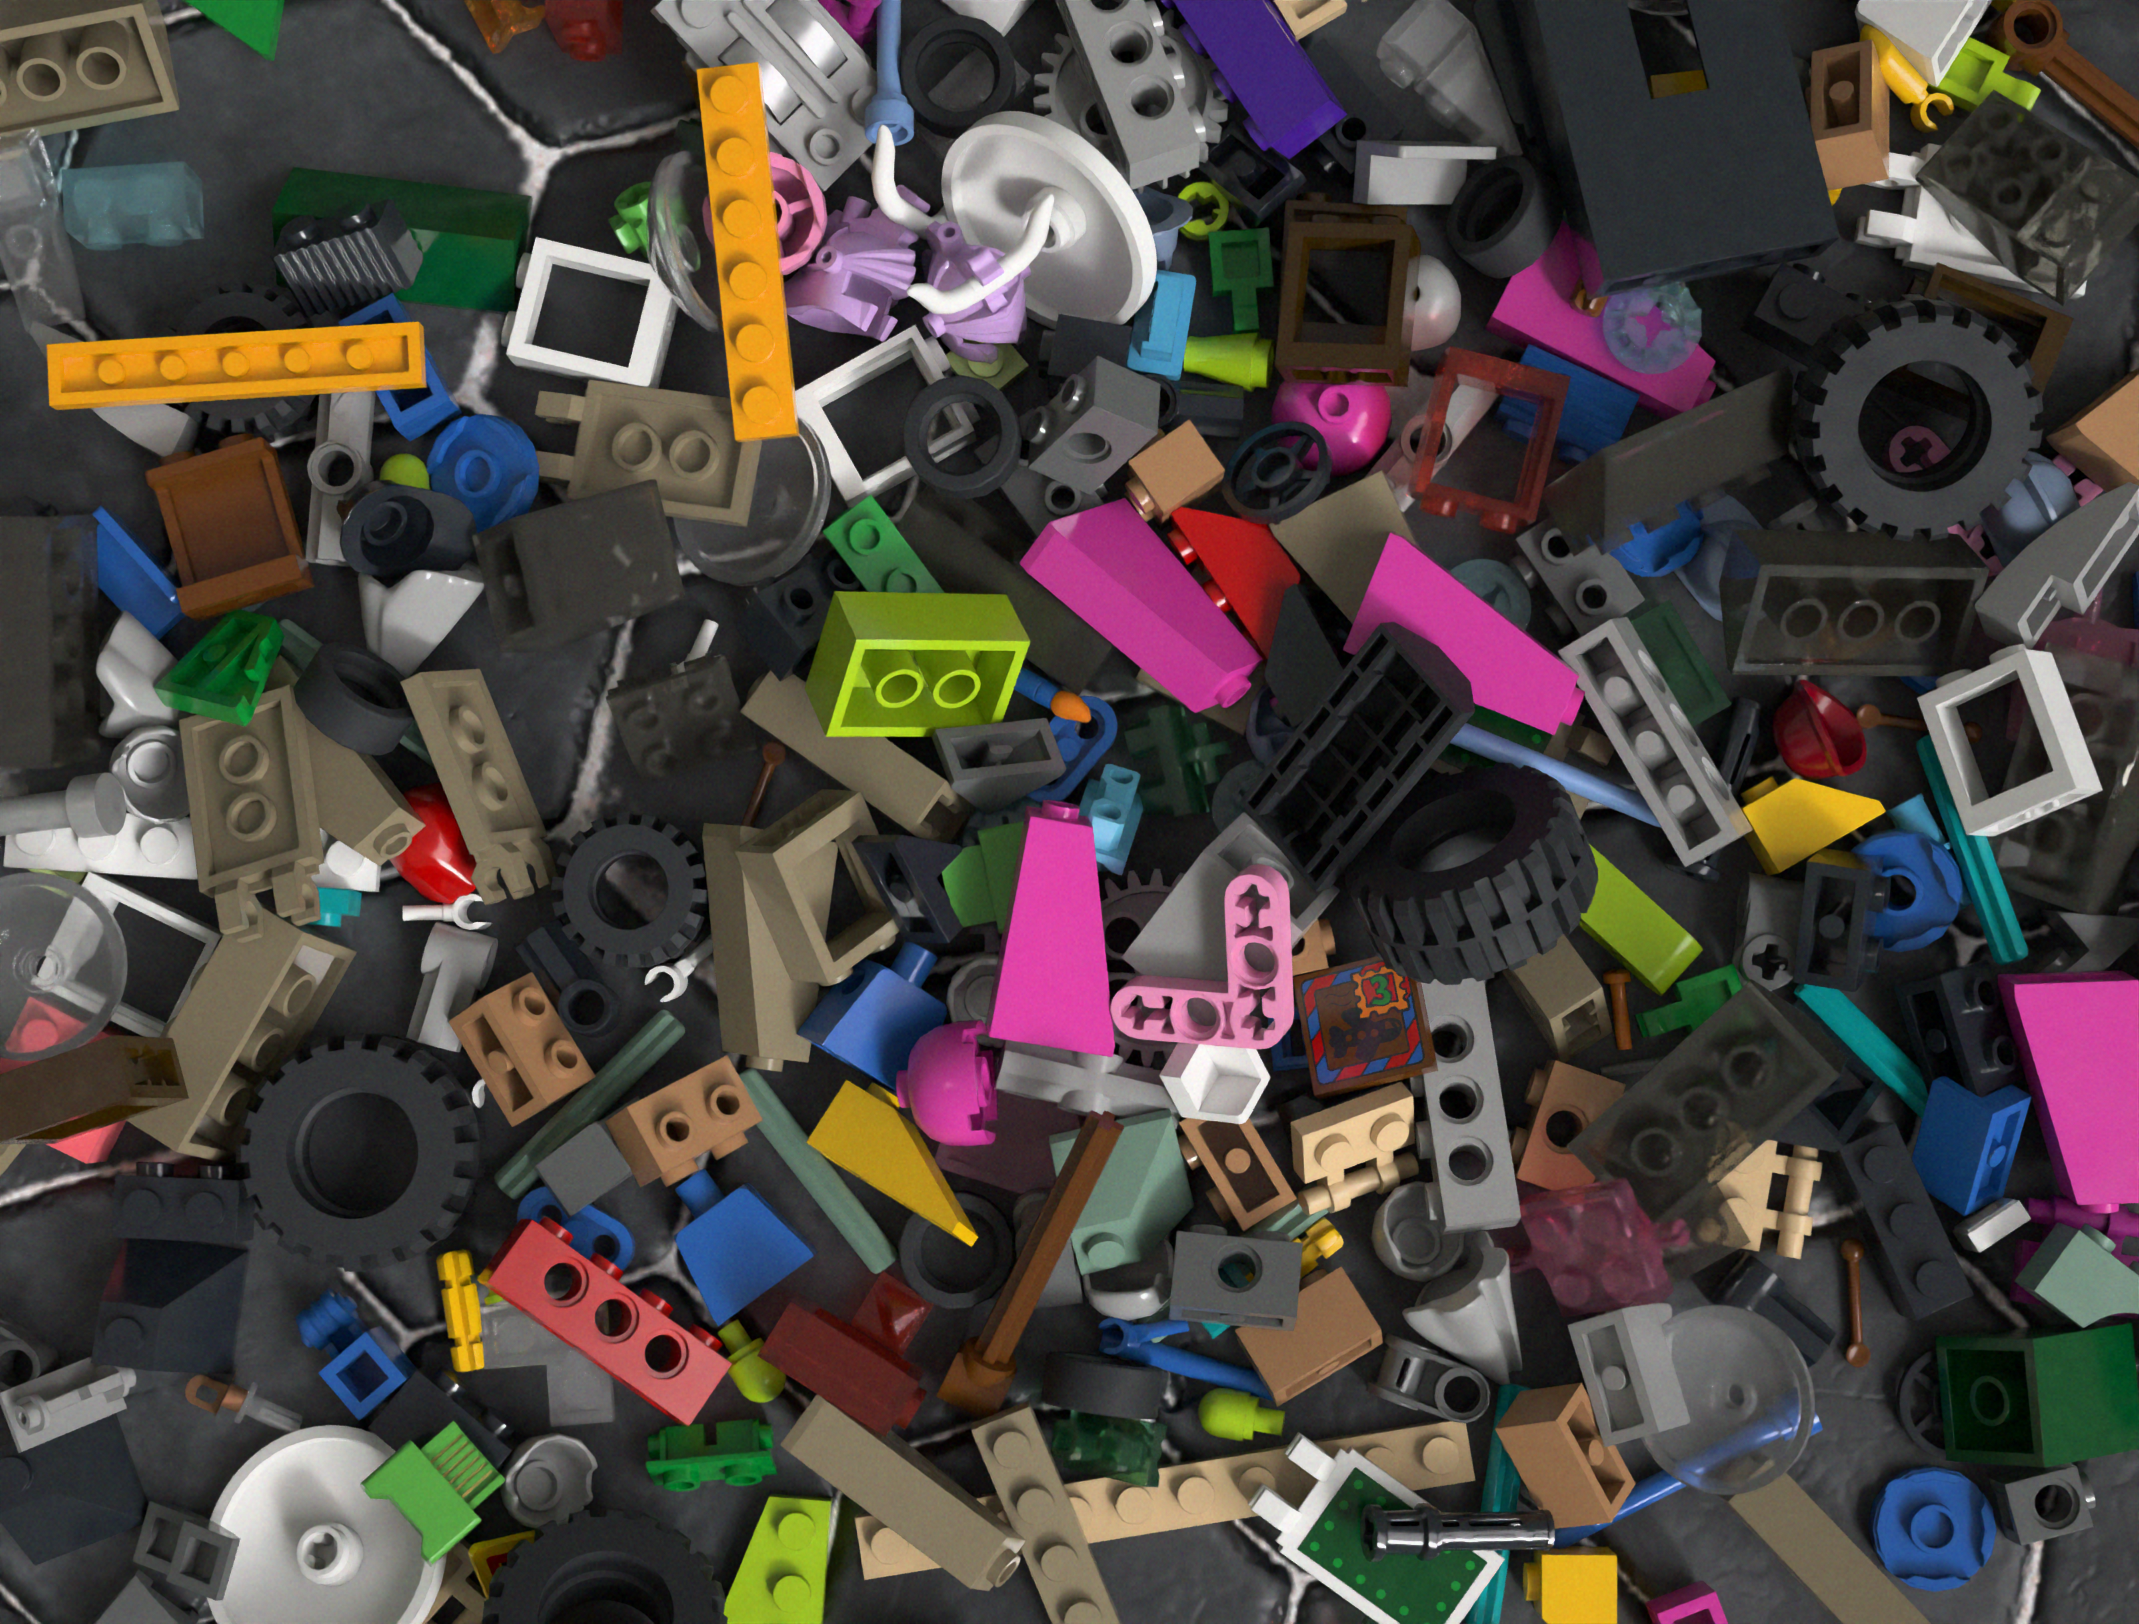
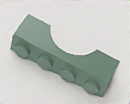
M2058 1222L2014 1281L2062 1319L2082 1328L2112 1314H2139V1263L2133 1260L2129 1267H2127L2111 1255L2116 1244L2086 1223L2078 1230Z

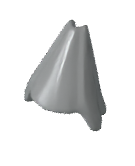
M468 559L457 571L415 570L402 580L360 572L358 586L367 651L372 652L391 664L406 679L409 678L445 638L485 588L487 579L484 577V571Z
M123 610L110 626L82 681L84 693L104 714V718L99 726V734L107 738H125L136 728L158 724L180 731L179 720L197 714L166 707L153 688L179 661L127 610Z
M1478 1231L1473 1235L1467 1263L1461 1267L1452 1268L1448 1273L1426 1284L1419 1294L1415 1306L1404 1309L1402 1314L1406 1322L1426 1340L1503 1386L1510 1384L1509 1372L1523 1370L1511 1292L1509 1256L1503 1248H1494V1243L1488 1232Z

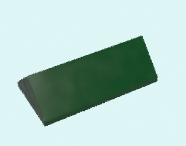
M293 167L271 211L274 247L281 235V229L288 222L299 216L312 215L315 220H320L333 216L340 207L355 199L364 198L369 204H373L390 198L394 200L395 209L400 211L401 219L405 220L406 228L411 231L412 239L417 241V247L423 253V261L411 287L407 290L400 289L396 293L390 292L385 296L379 295L375 299H382L393 293L400 302L503 315H507L509 311L517 312L521 289L516 287V276L520 259L523 253L526 252L533 203L532 196ZM276 268L277 285L279 287L288 288L284 279L282 278L281 274Z

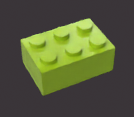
M834 591L804 689L826 737H932L936 729L1002 723L1031 641L1007 595Z

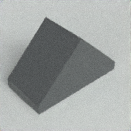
M1047 718L936 729L932 735L951 789L987 815L1059 778L1066 770Z

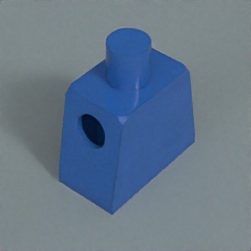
M904 942L890 969L863 958L852 967L853 972L848 978L831 988L802 1024L797 1035L882 1087L897 1093V1072L908 1070L911 1049L920 1037L943 1025L947 1014V1006L921 989L938 958L913 942Z
M704 1168L675 1189V1192L695 1220L676 1233L674 1239L713 1320L718 1326L819 1253L814 1245L750 1183L743 1184L725 1197Z

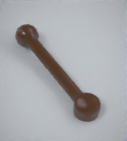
M1871 704L1859 707L1855 713V717L1863 729H1871L1878 724L1929 733L1925 720L1880 713L1879 709ZM1967 721L1962 724L1969 744H1977L1983 736L1981 726L1973 721Z
M770 741L762 749V756L765 762L740 826L753 827L775 767L782 764L786 759V749L779 741Z
M1848 1238L1843 1241L1840 1248L1841 1255L1847 1260L1850 1343L1844 1349V1357L1852 1366L1863 1367L1868 1364L1871 1357L1869 1348L1863 1344L1859 1260L1863 1257L1865 1248L1861 1240Z

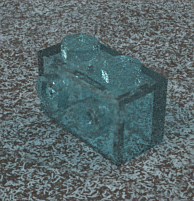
M184 161L61 169L64 230L87 249L112 251L121 249L123 244L144 242L150 246L172 247L183 244V240L205 239L202 180Z

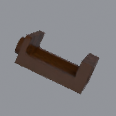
M239 434L225 438L218 443V450L198 456L192 451L178 452L165 456L159 460L160 467L144 472L147 485L153 488L157 494L183 586L176 589L182 613L197 622L315 587L276 449L264 438H255L253 434Z

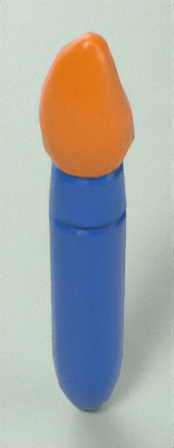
M1021 667L1014 687L1015 691L1051 709L1056 716L1062 719L1088 723L1091 720L1090 709L1079 696L1069 691H1061L1049 681Z

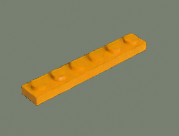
M758 62L696 69L735 440L737 442L800 436L761 66Z
M420 322L47 344L49 406L55 410L427 388L424 327Z

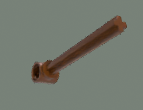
M2016 0L1990 24L1986 32L1985 44L2010 56L2004 69L2011 71L2024 70L2033 78L2040 72L2044 73L2139 149V101L2065 43L2070 37V33L2063 28L2060 11L2051 1ZM2014 23H2021L2031 30L2034 44H2026L2019 40L2014 31Z
M1093 1110L1089 1112L980 1335L970 1337L966 1342L962 1341L936 1397L980 1419L998 1413L1018 1370L1016 1368L1017 1360L1013 1351L1124 1130V1125L1114 1121V1114L1105 1110L1102 1115Z

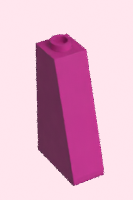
M1562 220L1560 229L1549 248L1531 266L1511 276L1485 330L1523 349H1526L1528 344H1531L1640 394L1636 403L1637 406L1677 426L1689 416L1690 412L1700 416L1717 384L1707 379L1716 361L1639 290L1609 296L1601 314L1596 318L1585 316L1573 310L1569 304V296L1581 272L1569 225Z
M1126 498L1049 522L1020 561V565L1028 574L1194 713L1220 704L1223 708L1229 707L1242 698L1250 689L1251 683L1248 677L1262 662L1263 658L1221 609L1213 603L1208 594Z
M1390 532L1343 650L1356 655L1380 623L1395 622L1440 647L1471 682L1475 704L1552 735H1555L1560 722L1571 726L1585 695L1584 690L1575 687L1579 678L1578 672L1408 538L1396 532Z
M1043 800L1042 809L1026 806L987 1014L986 1026L989 1037L1113 1057L1115 1040L1110 1011L1111 1001L1093 826L1087 816L1079 815V806L1062 801Z
M2122 970L1998 974L1999 993L2014 1042L2018 1049L2020 1062L2060 1192L2077 1205H2080L2082 1211L2089 1213H2114L2119 1211V1204L2139 1203V979Z

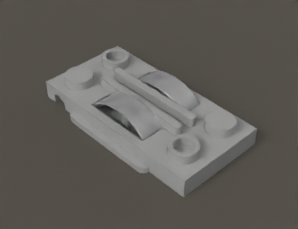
M661 0L650 10L661 23H666L677 35L676 40L687 50L685 61L696 74V69L753 62L759 63L762 70L770 152L783 154L786 158L793 159L799 165L806 168L813 175L822 192L832 185L873 144L865 136V109L871 103L872 97L877 94V72L871 67L869 56L818 0Z

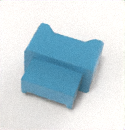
M1163 270L1156 271L1152 292L1144 305L1135 313L1127 360L1128 370L1142 376L1157 374L1171 381H1180L1196 287V278L1194 276Z

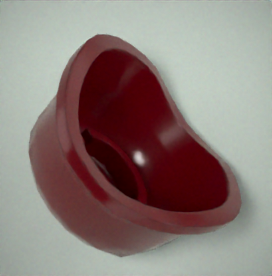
M1804 679L1796 681L1792 694L1777 708L1772 721L1774 743L1784 763L1792 772L1806 780L1848 776L1859 771L1866 762L1867 746L1862 727L1857 718L1843 703L1825 690Z

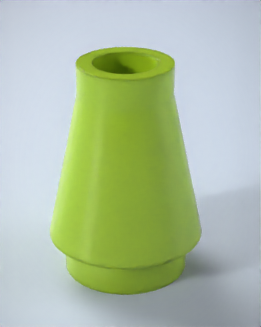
M1260 332L1210 337L1189 336L1184 353V372L1196 373L1231 386H1242L1243 390L1253 392L1255 387L1268 388L1274 366L1275 342L1272 339L1261 338Z

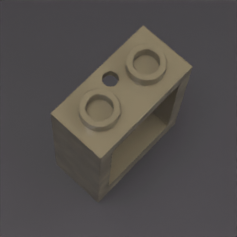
M822 789L734 851L790 980L815 982L821 986L837 984L848 978L853 972L852 967L867 955L886 949L896 940L895 934L899 932V929L851 843L858 835H879L861 791ZM835 838L866 914L825 943L793 867Z

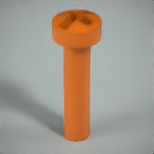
M1613 969L1603 974V983L1610 984L1617 1050L1632 1049L1625 982L1631 981L1630 971L1624 969Z

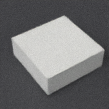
M2001 1198L1988 1204L1954 1227L1955 1230L1952 1232L1965 1250L1980 1253L2029 1221L2031 1217L2019 1200Z

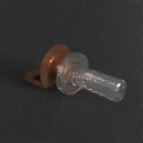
M236 1373L229 1386L205 1375L193 1377L186 1386L185 1396L191 1404L214 1413L215 1416L220 1407L223 1406L237 1413L233 1422L240 1424L244 1415H247L287 1434L298 1431L302 1424L303 1417L254 1395L259 1384L252 1382L248 1390L233 1384ZM201 1385L210 1387L218 1392L217 1398L212 1404L196 1397L197 1389Z

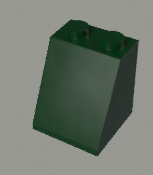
M2093 1322L2085 1328L2073 1323L1935 1336L1946 1461L2050 1467L2139 1449V1393L2132 1323Z

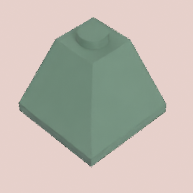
M1170 1108L1116 1120V1122L1124 1125V1130L1070 1236L1081 1275L1142 1262L1194 1207L1193 1196ZM1081 1129L1048 1136L1057 1177Z

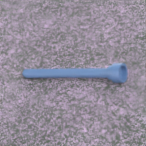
M882 0V3L877 7V94L872 97L871 103L865 109V136L874 144H876L880 125H885L889 128L894 146L905 144L914 136V111L908 104L907 98L901 94V0Z
M1465 723L1450 741L1453 745L1498 763H1512L1519 769L1523 765L1536 768L1556 779L1569 792L1656 827H1661L1643 795L1468 723Z

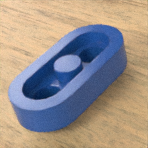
M1080 696L1089 707L1091 718L1099 726L1097 735L1091 739H1083L1076 734L1075 725L1077 721L1055 716L1049 723L1066 770L1055 784L1051 786L1044 785L1027 794L1026 796L1030 800L1038 804H1043V800L1064 801L1112 746L1117 735V719L1112 708L1102 699L1094 696Z
M546 1186L531 1191L520 1203L517 1212V1223L521 1218L532 1219L539 1223L542 1210L547 1205H554L559 1208L562 1214V1220L559 1225L574 1236V1239L569 1244L571 1248L586 1259H589L593 1252L596 1253L594 1243L597 1237L608 1235L615 1242V1252L610 1258L606 1259L622 1271L631 1263L635 1254V1238L631 1229L622 1220L592 1203L568 1219Z

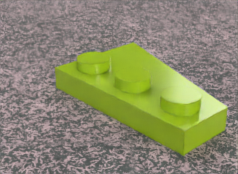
M771 1494L725 1602L724 1615L728 1617L727 1624H823L832 1498Z

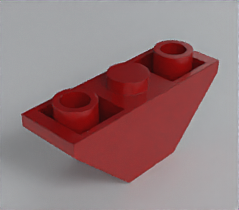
M1179 507L1170 513L1169 523L1174 530L1166 534L1171 546L1185 565L1192 561L1196 562L1208 580L1200 586L1223 613H1230L1241 630L1240 633L1263 658L1262 663L1266 668L1285 590L1295 583L1299 584L1301 575L1267 524H1256L1235 517Z

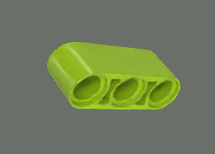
M1590 845L1598 868V882L1592 903L1587 913H1581L1578 926L1654 993L1662 996L1703 949L1685 929Z

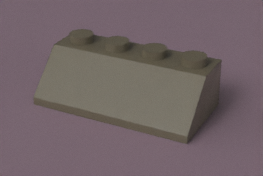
M0 0V144L179 110L180 103L166 25L157 0Z
M262 903L260 905L263 910L264 937L240 943L236 940L235 933L228 935L222 933V939L209 961L202 965L195 973L190 986L191 992L178 1015L165 1025L160 1034L161 1038H173L189 1098L126 1119V1121L175 1152L233 1165L236 1163V1144L245 1143L247 1128L239 1126L245 1107H254L259 1098L254 1092L255 1088L264 1076L274 1075L280 1069L278 1064L280 1060L293 1051L301 1050L357 953L350 947L306 924L295 925L292 923L290 916L281 917L277 914L275 908Z

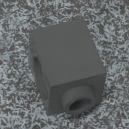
M2065 1463L2050 1467L2029 1466L1988 1477L2004 1536L2020 1546L2094 1527L2089 1509L2096 1506L2094 1491L2084 1471L2078 1472V1468L2074 1464ZM2054 1485L2058 1493V1503L2051 1513L2039 1516L2035 1509V1497L2043 1487Z

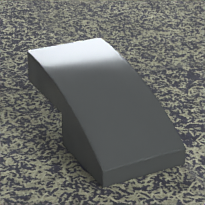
M150 1501L133 1562L168 1575L166 1581L215 1601L223 1600L240 1538L221 1525L167 1501Z

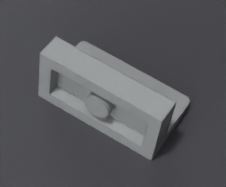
M1357 140L1353 202L1362 204H1452L1460 189L1466 183L1467 159H1496L1497 147L1454 141Z
M1650 1302L1619 1309L1567 1325L1604 1448L1690 1423L1688 1410L1654 1303Z

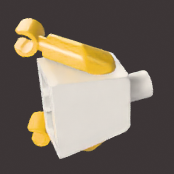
M1859 0L1855 9L1860 32L1859 42L1873 40L1886 85L1903 103L1908 104L1912 102L1914 104L1911 108L1910 118L1917 130L1924 133L1938 130L1936 124L1927 117L1926 109L1929 103L1935 105L1944 116L1951 115L1954 110V104L1950 97L1942 93L1930 95L1926 91L1928 83L1935 87L1939 85L1990 4L1997 11L2004 12L2016 0Z

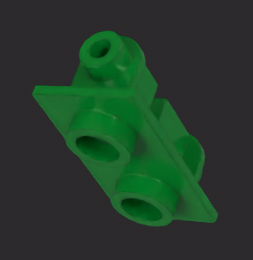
M871 494L853 508L849 507L831 521L832 524L822 531L867 592L944 593Z
M759 1418L716 1422L717 1445L706 1446L704 1424L660 1427L659 1434L648 1435L650 1459L660 1460L646 1462V1469L655 1486L663 1485L665 1490L675 1492L697 1489L700 1487L701 1481L725 1479L726 1484L733 1486L757 1484L762 1481V1476L777 1475V1467L771 1451H763V1449L774 1448L772 1423L761 1424Z

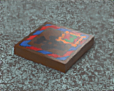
M1378 956L1293 977L1314 1096L1317 1098L1325 1099L1438 1071L1421 982H1417L1407 976L1404 977L1393 971Z

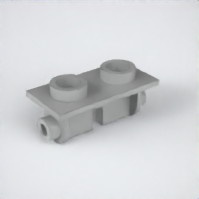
M91 1356L0 1392V1405L18 1452H23L127 1409L123 1397L128 1394L129 1388L133 1387L136 1383L134 1370L132 1368L91 1363Z

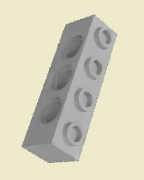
M1055 0L1118 162L1130 188L1133 190L1199 167L1200 143L1207 141L1205 126L1196 106L1186 107L1180 92L1181 89L1185 88L1183 71L1176 54L1173 52L1166 55L1159 39L1160 36L1164 35V27L1154 0L1144 2V0H1114L1121 5L1113 10H1102L1095 7L1094 5L1101 0ZM1122 52H1134L1142 58L1134 63H1122L1114 57ZM1153 104L1163 109V112L1157 116L1146 117L1138 114L1135 110L1142 105Z
M1628 617L1610 619L1558 651L1564 662L1578 672L1579 678L1576 683L1581 690L1585 691L1584 696L1685 867L1702 860L1753 830Z
M1474 978L1462 979L1459 985H1444L1437 981V979H1434L1431 984L1421 982L1431 1035L1440 1031H1449L1457 1035L1463 1045V1052L1453 1058H1445L1435 1052L1438 1071L1407 1078L1408 1090L1413 1095V1098L1421 1097L1424 1121L1415 1122L1418 1155L1420 1159L1430 1158L1433 1182L1424 1183V1197L1429 1221L1439 1219L1441 1236L1516 1226L1521 1218L1484 980L1477 982ZM1449 1091H1459L1465 1094L1471 1101L1472 1114L1462 1119L1447 1116L1440 1107L1439 1097ZM1460 1151L1472 1153L1481 1163V1176L1474 1180H1462L1456 1177L1450 1170L1449 1157Z

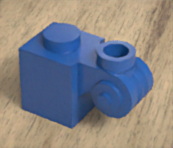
M328 1287L320 1294V1299L318 1301L313 1300L308 1309L301 1310L295 1316V1320L303 1343L309 1348L314 1345L321 1351L325 1349L331 1357L332 1361L318 1374L359 1421L376 1412L399 1392L417 1368L381 1326L370 1330L364 1324L355 1310L358 1306L350 1296L345 1297L341 1292H336Z

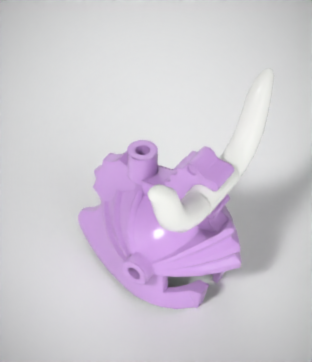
M880 125L878 128L871 175L873 193L879 205L878 208L872 210L871 215L868 217L871 204L863 199L849 196L843 212L836 209L831 215L827 216L828 221L821 246L809 262L800 267L798 272L784 283L787 314L803 324L829 332L862 335L878 339L881 342L886 341L898 322L896 318L888 315L889 309L893 308L899 300L908 297L907 288L911 286L915 277L916 267L913 265L916 254L915 251L908 249V246L916 242L918 237L926 240L927 236L924 229L935 220L940 224L949 222L944 206L936 215L929 217L925 214L930 209L928 203L904 185L896 187L894 181L895 146L892 134L885 125Z
M1046 194L1037 202L1030 213L1024 234L1006 254L996 248L966 244L960 226L954 222L940 224L935 220L924 229L927 236L926 240L931 250L926 249L922 253V266L926 283H916L907 288V295L917 300L923 307L929 310V314L923 317L925 326L935 338L940 336L942 342L958 356L971 361L991 364L998 359V348L993 343H1015L1018 346L1025 341L1027 314L1023 279L1031 275L1028 265L1036 258L1047 239L1054 204L1053 194ZM963 339H968V340H973V341H978V342H985V343H982V344H969V343L963 342Z

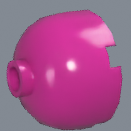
M1284 380L1278 388L1271 410V424L1294 421L1306 423L1316 428L1325 438L1332 451L1333 464L1329 479L1338 478V476L1350 475L1368 467L1383 450L1392 425L1390 397L1384 386L1286 383ZM1288 436L1276 439L1278 442L1277 446L1290 449L1301 437ZM1315 442L1301 463L1305 470L1316 471L1319 451Z
M982 1019L957 1021L931 1030L920 1037L911 1049L908 1070L897 1072L896 1089L900 1107H911L918 1127L931 1139L945 1145L975 1146L987 1145L995 1141L996 1133L985 1130V1121L998 1120L997 1090L994 1089L996 1071L993 1051H980L977 1039L979 1035H989Z

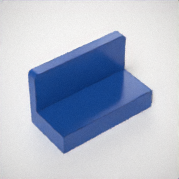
M100 505L92 512V515L100 524L76 544L68 554L121 612L127 610L160 640L186 616V614L182 613L176 592L177 588L183 587L182 583L118 514Z
M1946 1076L1933 1080L1912 1156V1161L1926 1192L1963 1216L2003 1198L2032 1096L2010 1084L1980 1098Z

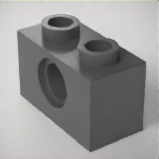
M1096 356L1078 375L1072 374L1065 381L1061 391L1045 407L1039 406L1031 415L1025 433L1026 439L1030 441L1028 468L1091 495L1158 433L1160 384L1100 356Z
M1193 1225L1190 1227V1232L1177 1231L1169 1319L1294 1331L1297 1319L1303 1243L1289 1242V1235L1277 1231H1256L1252 1233V1238L1227 1236L1225 1228L1214 1225ZM1240 1263L1250 1269L1254 1278L1248 1285L1234 1288L1226 1285L1218 1273L1227 1264Z

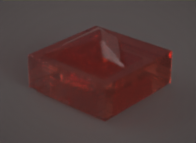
M883 1270L850 1324L900 1356H903L934 1304L925 1301L906 1283Z

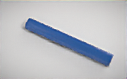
M1104 1330L1098 1351L1103 1352V1349L1118 1347L1123 1341L1124 1333L1117 1330ZM1152 1341L1142 1342L1135 1354L1129 1357H1121L1157 1366L1166 1371L1225 1388L1251 1392L1253 1396L1273 1401L1255 1370L1159 1342L1153 1343Z

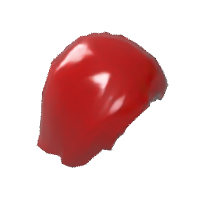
M436 782L410 788L402 795L426 826L412 837L411 844L403 853L389 860L400 875L424 899L453 904L460 896H467L476 889L471 876L477 862L474 855L469 853L442 784Z

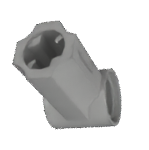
M439 921L435 923L424 949L421 973L425 976L406 1038L437 1048L460 1052L462 1044L448 1021L474 1004L478 991H482L486 986L496 958L497 938Z

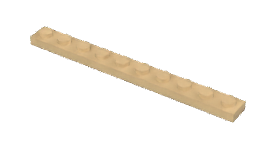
M1443 1419L1312 1441L1333 1457H1335L1340 1448L1346 1452L1349 1446H1351L1411 1491L1475 1481L1466 1423ZM1289 1445L1068 1480L1063 1481L1088 1543H1095L1259 1516L1251 1510L1248 1502L1262 1483L1299 1508L1318 1479L1287 1458L1284 1451ZM997 1492L973 1496L1011 1527ZM870 1513L856 1515L855 1523L864 1580L941 1568V1566ZM1021 1548L1016 1553L1017 1555L1023 1554Z

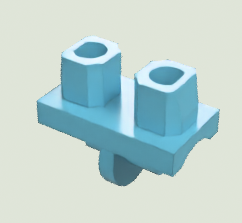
M1113 764L1105 765L1100 781L1089 778L1079 806V815L1087 816L1093 826L1097 872L1111 871L1112 873L1122 875L1147 796L1136 793L1141 776L1139 773Z

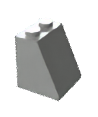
M1243 812L1203 850L1121 958L1134 968L1137 976L1153 975L1228 982L1224 897L1230 882L1243 869L1250 865H1267L1281 873L1287 882L1290 896L1292 949L1340 890L1332 885L1330 889L1315 891L1258 823ZM1253 884L1244 893L1245 896L1255 898L1257 917L1248 927L1259 925V911L1269 901V897L1259 895L1257 885ZM1257 942L1245 945V958L1251 967L1262 972L1274 969L1275 961L1269 948ZM1198 997L1188 1000L1187 1009L1193 1021L1203 1026H1213L1216 1024L1217 1016L1215 1009L1208 1001Z

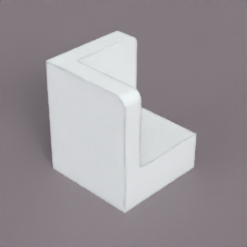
M1179 1042L1159 1075L1181 1117L1243 1124L1248 1120L1271 1078L1256 1049Z

